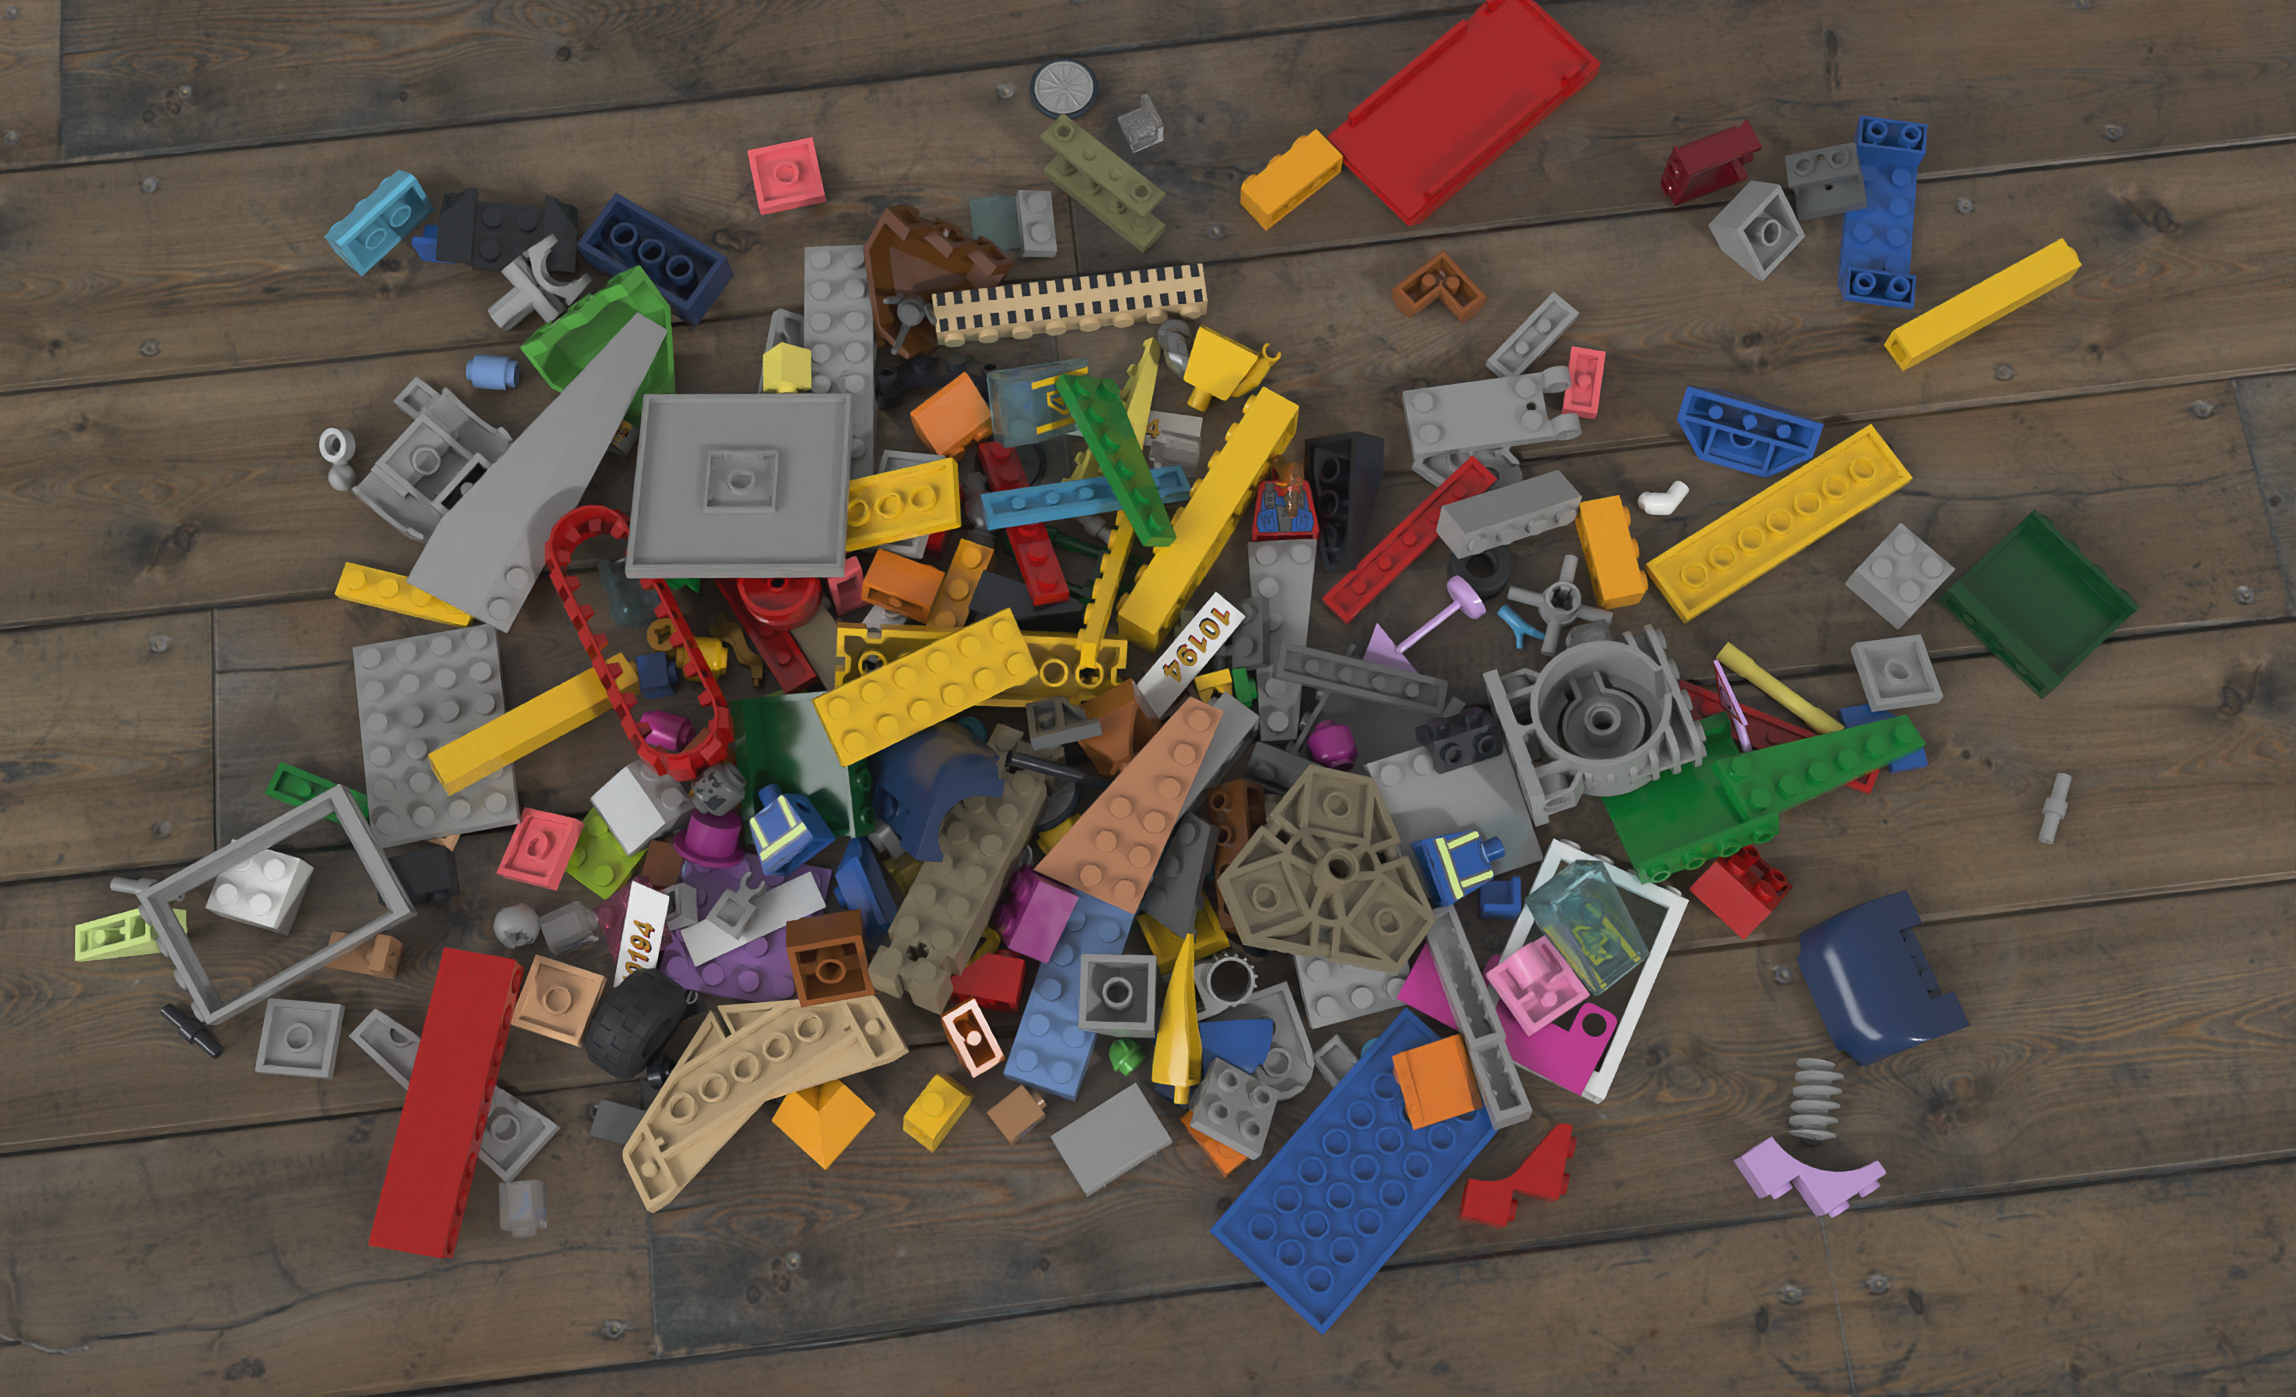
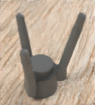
M900 292L897 296L885 297L883 299L884 304H899L897 315L903 322L891 350L893 355L898 353L910 327L919 324L925 314L931 324L935 325L937 323L936 316L932 311L933 305L926 303L917 294L905 296Z

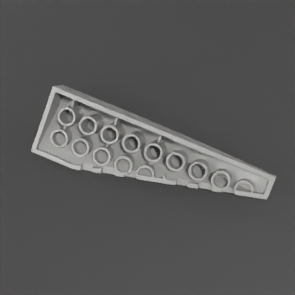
M637 312L606 344L601 352L585 366L581 373L566 386L560 395L508 447L503 455L487 469L483 476L439 520L405 582L498 631L507 633L545 565V542L550 539L551 528L566 513L575 509L668 330Z

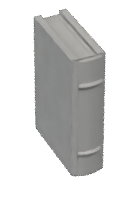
M1136 1082L1050 1136L1087 1197L1102 1187L1106 1188L1107 1184L1149 1157L1156 1156L1157 1152L1172 1143L1170 1136Z

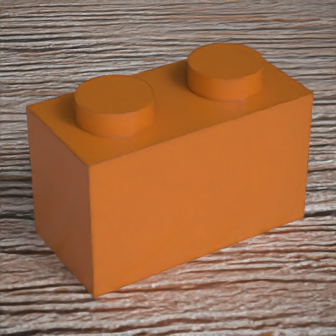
M879 548L864 578L861 600L927 624L943 585L945 572L937 570L932 565L921 564Z

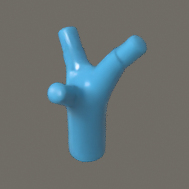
M1507 604L1502 606L1497 612L1514 631L1517 649L1523 648L1524 635L1544 640L1545 633L1525 622Z

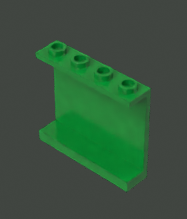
M1725 711L1699 720L1706 737V741H1703L1707 756L1702 757V766L1695 768L1690 761L1681 764V773L1673 775L1669 768L1660 771V779L1650 780L1636 790L1616 796H1600L1641 885L1649 882L1658 883L1664 881L1675 872L1683 869H1696L1707 860L1718 856H1731L1742 847L1753 843H1766L1779 834V815L1776 811L1744 823L1711 769V765L1715 761L1740 754L1731 737V722Z

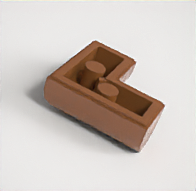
M1444 250L1402 280L1391 291L1394 303L1408 318H1413L1439 298L1461 323L1469 321L1478 314L1488 299Z

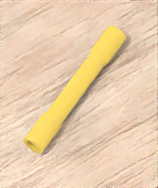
M1727 642L1715 659H1718L1719 662L1734 673L1746 678L1802 719L1808 727L1819 735L1844 729L1845 726L1785 686L1730 642Z

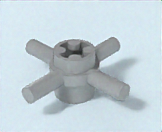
M1565 555L1559 582L1549 586L1543 593L1510 585L1507 599L1538 607L1542 619L1548 624L1541 649V654L1545 656H1555L1561 628L1573 623L1577 617L1610 626L1613 612L1581 604V594L1579 589L1573 584L1579 558L1573 555ZM1557 598L1564 600L1562 604L1564 609L1553 606Z

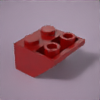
M1750 844L1740 848L1737 853L1731 856H1720L1689 890L1744 940L1776 908L1793 886L1788 883L1786 876L1780 870L1772 868L1760 857L1758 850Z

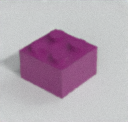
M1023 862L1020 870H1016L1010 878L1008 884L1010 892L1004 904L1000 903L995 910L993 928L1007 948L1048 964L1079 897L1069 885L1033 870L1035 866Z

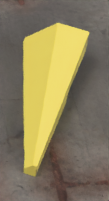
M1154 337L1146 339L1142 344L1145 348L1143 356L1137 365L1131 364L1126 372L1130 378L1123 390L1119 392L1141 450H1143L1162 349ZM1089 447L1085 453L1078 452L1074 459L1078 466L1069 479L1063 478L1061 482L1105 476Z

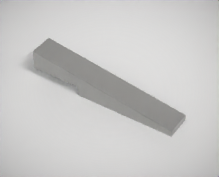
M1454 905L1432 909L1437 921L1426 934L1425 939L1459 1034L1463 1035L1474 1076L1493 1129L1495 1131L1529 1120L1532 1108L1506 1046L1505 1032Z

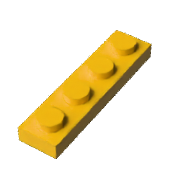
M349 562L345 564L335 591V595L340 599L459 628L472 627L475 620L474 617L405 582L408 578L407 576Z

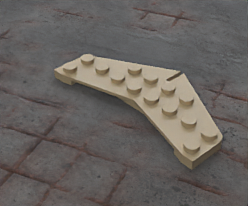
M874 995L807 1007H801L799 999L717 1006L731 1032L730 1036H727L716 1013L710 1010L623 1149L624 1164L647 1211L655 1213L669 1204L765 1101L894 1062L908 1053L909 1050L883 1003Z

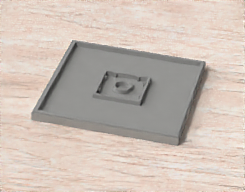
M853 393L644 394L625 566L627 578L845 577L854 416Z

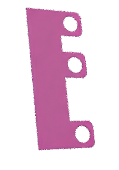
M1426 942L1397 999L1458 1031ZM1501 955L1492 956L1481 974L1487 988L1490 982L1485 975L1498 966ZM1501 998L1495 1007L1506 1035L1505 1043L1512 1060L1581 1096L1617 1025L1616 1017L1593 1003H1585L1580 1008L1569 1032L1553 1023H1549L1528 1037ZM1597 1013L1603 1016L1606 1021V1030L1602 1035L1592 1037L1585 1033L1582 1022L1586 1015Z

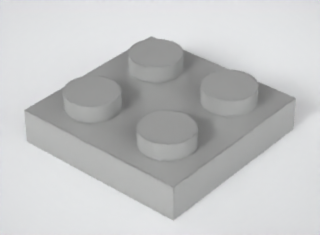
M1921 634L1857 642L1850 649L1872 712L1939 703L1943 698Z
M268 998L255 1072L333 1079L345 1006L332 1003Z

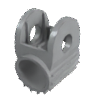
M1231 947V949H1223L1194 961V981L1202 999L1196 1002L1197 1021L1221 1013L1228 1006L1236 1008L1240 1003L1246 1004L1245 1000L1249 996L1253 997L1252 991L1254 988H1257L1255 978L1258 975L1250 958H1246L1243 951L1237 952L1234 947ZM1225 961L1240 962L1247 969V977L1244 984L1233 992L1218 991L1210 984L1212 972L1219 964ZM1173 970L1163 975L1161 974L1164 983L1170 982Z

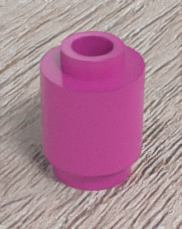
M658 709L653 712L646 711L641 718L640 723L648 721L653 731L645 738L648 744L661 745L665 749L682 752L694 739L695 728L691 726L690 718Z

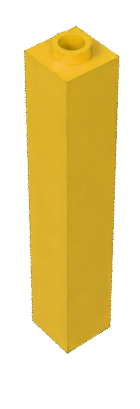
M2061 238L1893 330L1884 346L1901 370L1905 371L2069 281L2082 264L2076 251L2069 247L2064 239Z
M622 652L607 659L608 664L619 662L623 673L616 679L622 693L633 692L635 696L640 694L638 667L634 661L627 662ZM594 667L428 754L431 769L448 796H451L611 710L613 706L607 696L606 689L601 683Z

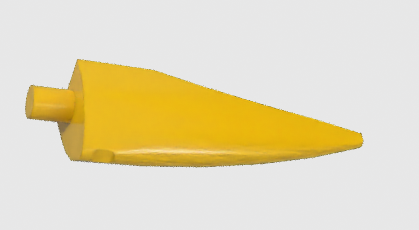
M1187 933L1168 985L1159 1022L1152 1069V1082L1175 1086L1174 1103L1189 1104L1190 1086L1198 1085L1201 1082L1202 1043L1195 999L1193 933Z

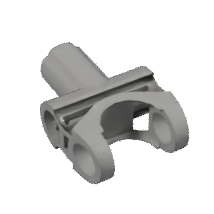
M553 234L522 253L526 258L530 257L532 268L519 255L501 271L514 287L490 306L488 312L495 323L506 332H510L534 310L546 322L554 320L567 308L556 295L566 298L565 302L570 306L593 280L587 273L579 280L575 279L564 283L556 281L550 276L546 268V259L551 252L550 248L558 242V239Z

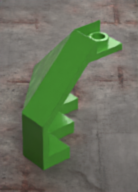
M640 265L612 277L607 281L609 285L606 288L601 289L594 295L589 293L570 306L564 316L554 323L550 320L541 326L520 346V349L548 385L561 393L637 312L667 329L668 331L623 420L631 423L637 429L641 425L644 394H676L670 305Z

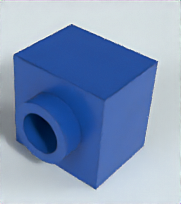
M665 652L636 656L640 689L648 700L676 695L674 683L679 682L676 662H671Z

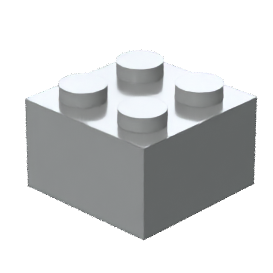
M1900 523L1845 582V585L1899 630L1949 577L1955 568Z

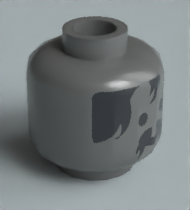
M729 762L726 764L716 763L711 767H707L692 781L691 787L694 795L691 797V800L701 813L706 814L709 811L716 816H723L744 799V786H746L747 782L742 773Z

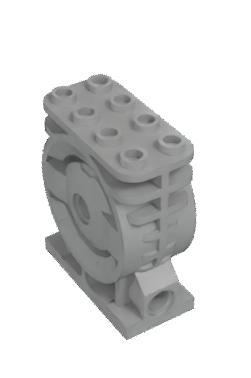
M1651 624L1644 625V635L1635 638L1631 631L1622 633L1623 642L1620 643L1605 639L1603 641L1576 645L1554 657L1541 673L1528 668H1523L1500 677L1497 669L1483 673L1494 718L1499 721L1502 737L1535 827L1549 823L1548 815L1576 806L1582 794L1601 797L1621 795L1640 788L1650 780L1660 779V771L1670 768L1672 774L1675 775L1681 773V764L1690 761L1695 768L1702 766V757L1707 756L1703 741H1706L1705 733L1700 721H1693L1690 713V710H1693L1691 699L1686 689L1680 690L1677 682L1680 679L1674 659L1667 660L1664 649H1667V645L1660 628L1654 630ZM1602 680H1608L1612 689H1606ZM1571 690L1574 698L1570 705L1565 696V693ZM1633 698L1645 708L1652 725L1651 737L1644 744L1645 719L1640 706ZM1568 705L1569 707L1563 718V735L1570 753L1561 748L1557 737L1560 717ZM1532 717V724L1523 726L1517 723ZM1601 723H1608L1612 725L1607 730H1599L1596 728V726ZM1541 758L1544 765L1534 768L1532 761Z

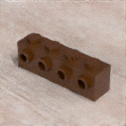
M1242 778L1206 789L1208 801L1206 809L1209 821L1220 829L1213 859L1215 870L1214 884L1217 889L1218 899L1217 917L1221 930L1238 934L1216 881L1261 825L1264 827L1267 824L1263 785Z

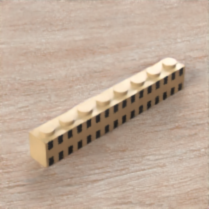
M1202 263L932 294L933 309L937 319L935 325L938 345H946L947 347H959L964 345L965 342L971 341L993 343L998 341L999 338L1006 337L1027 339L1033 334L1040 333L1055 336L1064 334L1067 330L1075 329L1090 332L1099 329L1101 326L1109 325L1125 328L1133 325L1135 322L1148 321L1151 324H1159L1167 319L1179 317L1184 320H1193L1206 314L1208 303Z

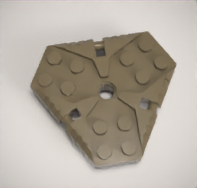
M1309 764L1267 816V824L1264 827L1261 825L1218 878L1216 881L1243 945L1272 951L1277 950L1278 952H1287L1308 958L1321 955L1325 956L1328 962H1338L1344 965H1353L1354 967L1396 974L1401 970L1437 921L1408 855L1404 857L1399 855L1396 846L1402 841L1374 778ZM1279 834L1287 840V843L1284 844L1275 836ZM1383 853L1387 863L1381 865L1377 854ZM1329 866L1338 871L1340 878L1331 874ZM1319 931L1327 933L1326 941L1318 940Z

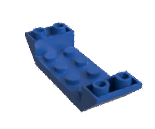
M1861 115L1859 117L1853 142L1856 143L1864 176L1868 208L1843 213L1837 282L1843 300L1913 309L1916 276L1910 275L1915 195L1917 169L1926 154L1928 124Z

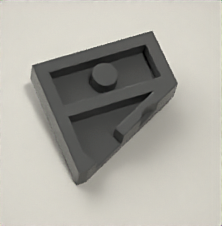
M1061 695L1026 704L1030 739L1034 751L1040 749L1052 750L1065 743L1103 735L1098 718L1087 719L1082 708L1077 705H1071L1069 700Z

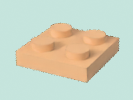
M536 954L514 1009L511 1025L581 1048L607 978Z

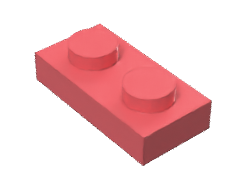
M1572 346L1568 361L1572 386L1564 391L1561 414L1574 413L1583 418H1596L1606 352Z

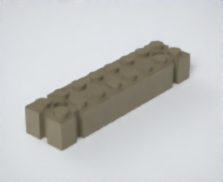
M1000 723L997 724L987 745L1000 756L999 760L996 761L999 779H1005L1001 798L973 796L960 800L954 805L938 835L939 847L944 855L942 863L924 862L888 930L891 940L890 947L880 945L867 969L875 989L901 999L904 991L909 992L914 1005L939 1015L942 1014L954 990L950 978L951 974L961 976L1049 804L1046 789L1055 791L1061 780L1053 776L1007 765V753L1012 750L1067 765L1064 747L1059 746L1052 750L1040 749L1034 751L1032 744L1026 742L1024 732Z

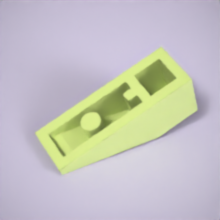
M138 908L75 925V961L83 962L161 953L156 943V938L159 935L153 924L148 925L145 922ZM172 908L187 935L186 910Z

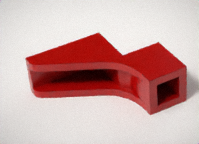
M1560 1123L1552 1128L1510 1177L1498 1181H1480L1471 1178L1466 1180L1458 1219L1503 1229L1507 1226L1508 1221L1513 1222L1515 1219L1518 1200L1512 1198L1513 1193L1552 1203L1559 1200V1195L1566 1194L1570 1175L1564 1172L1566 1159H1572L1576 1147L1577 1137L1571 1135L1573 1125Z

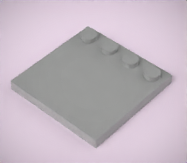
M1502 734L1503 753L1501 755L1442 774H1438L1434 770L1432 753L1424 746L1363 765L1366 776L1374 778L1402 842L1396 846L1400 857L1408 855L1427 898L1430 897L1410 844L1413 841L1474 829L1478 831L1481 841L1497 836L1503 844L1505 855L1490 862L1494 876L1544 859Z

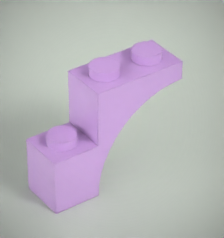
M1773 1137L1763 1140L1733 1160L1759 1199L1771 1195L1774 1200L1793 1188L1789 1182L1792 1181L1816 1217L1827 1213L1831 1218L1837 1216L1850 1207L1847 1202L1849 1198L1857 1193L1862 1198L1880 1187L1881 1185L1877 1179L1886 1174L1878 1160L1853 1171L1830 1172L1805 1165L1790 1156L1777 1144Z

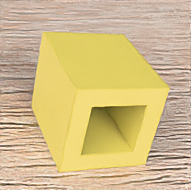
M781 342L763 354L764 393H805L811 389V350Z

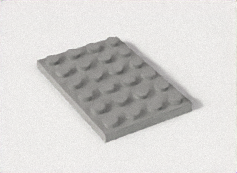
M484 624L353 647L370 828L381 848L521 823L513 762L448 796L431 769L428 754L507 713L497 629Z

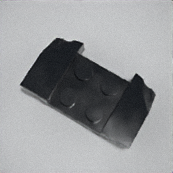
M469 188L460 193L452 192L444 195L438 224L437 261L465 263V266L472 267V270L502 273L501 271L521 255L532 268L530 257L526 258L522 253L553 234L558 239V242L550 248L551 252L546 259L547 271L575 274L578 238L577 207L562 203L557 198L546 195L545 208L478 201L479 193L477 188Z

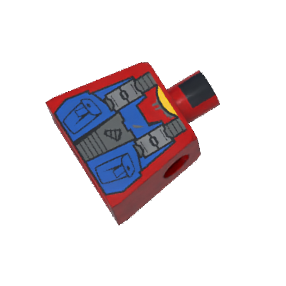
M1280 463L1273 465L1272 481L1259 482L1251 542L1316 539L1318 541L1319 526L1309 482L1306 480H1293V468L1290 464Z

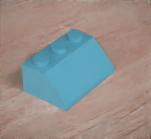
M397 170L392 176L385 178L370 196L358 202L354 210L342 221L335 223L324 238L333 251L362 277L435 209L417 179L410 173Z

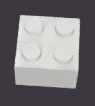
M265 849L218 875L205 908L221 917L288 936L314 867L299 858Z

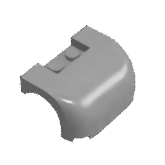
M445 387L442 390V395L433 405L415 419L375 463L367 477L351 490L356 497L403 535L414 541L426 544L439 520L483 476L487 469L503 455L513 443V439L503 427L500 426L499 429H495L480 419Z

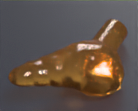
M1276 455L1273 457L1271 464L1279 473V484L1288 516L1294 519L1298 513V499L1304 479L1303 465L1297 462L1288 463L1283 455Z

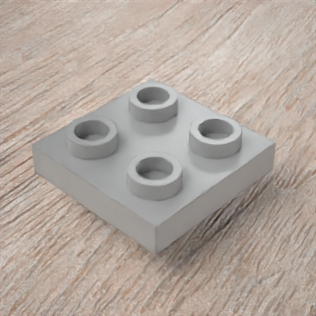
M1215 1058L1209 1063L1205 1079L1198 1085L1190 1100L1189 1110L1194 1112L1190 1127L1255 1160L1261 1156L1280 1091L1221 1059Z

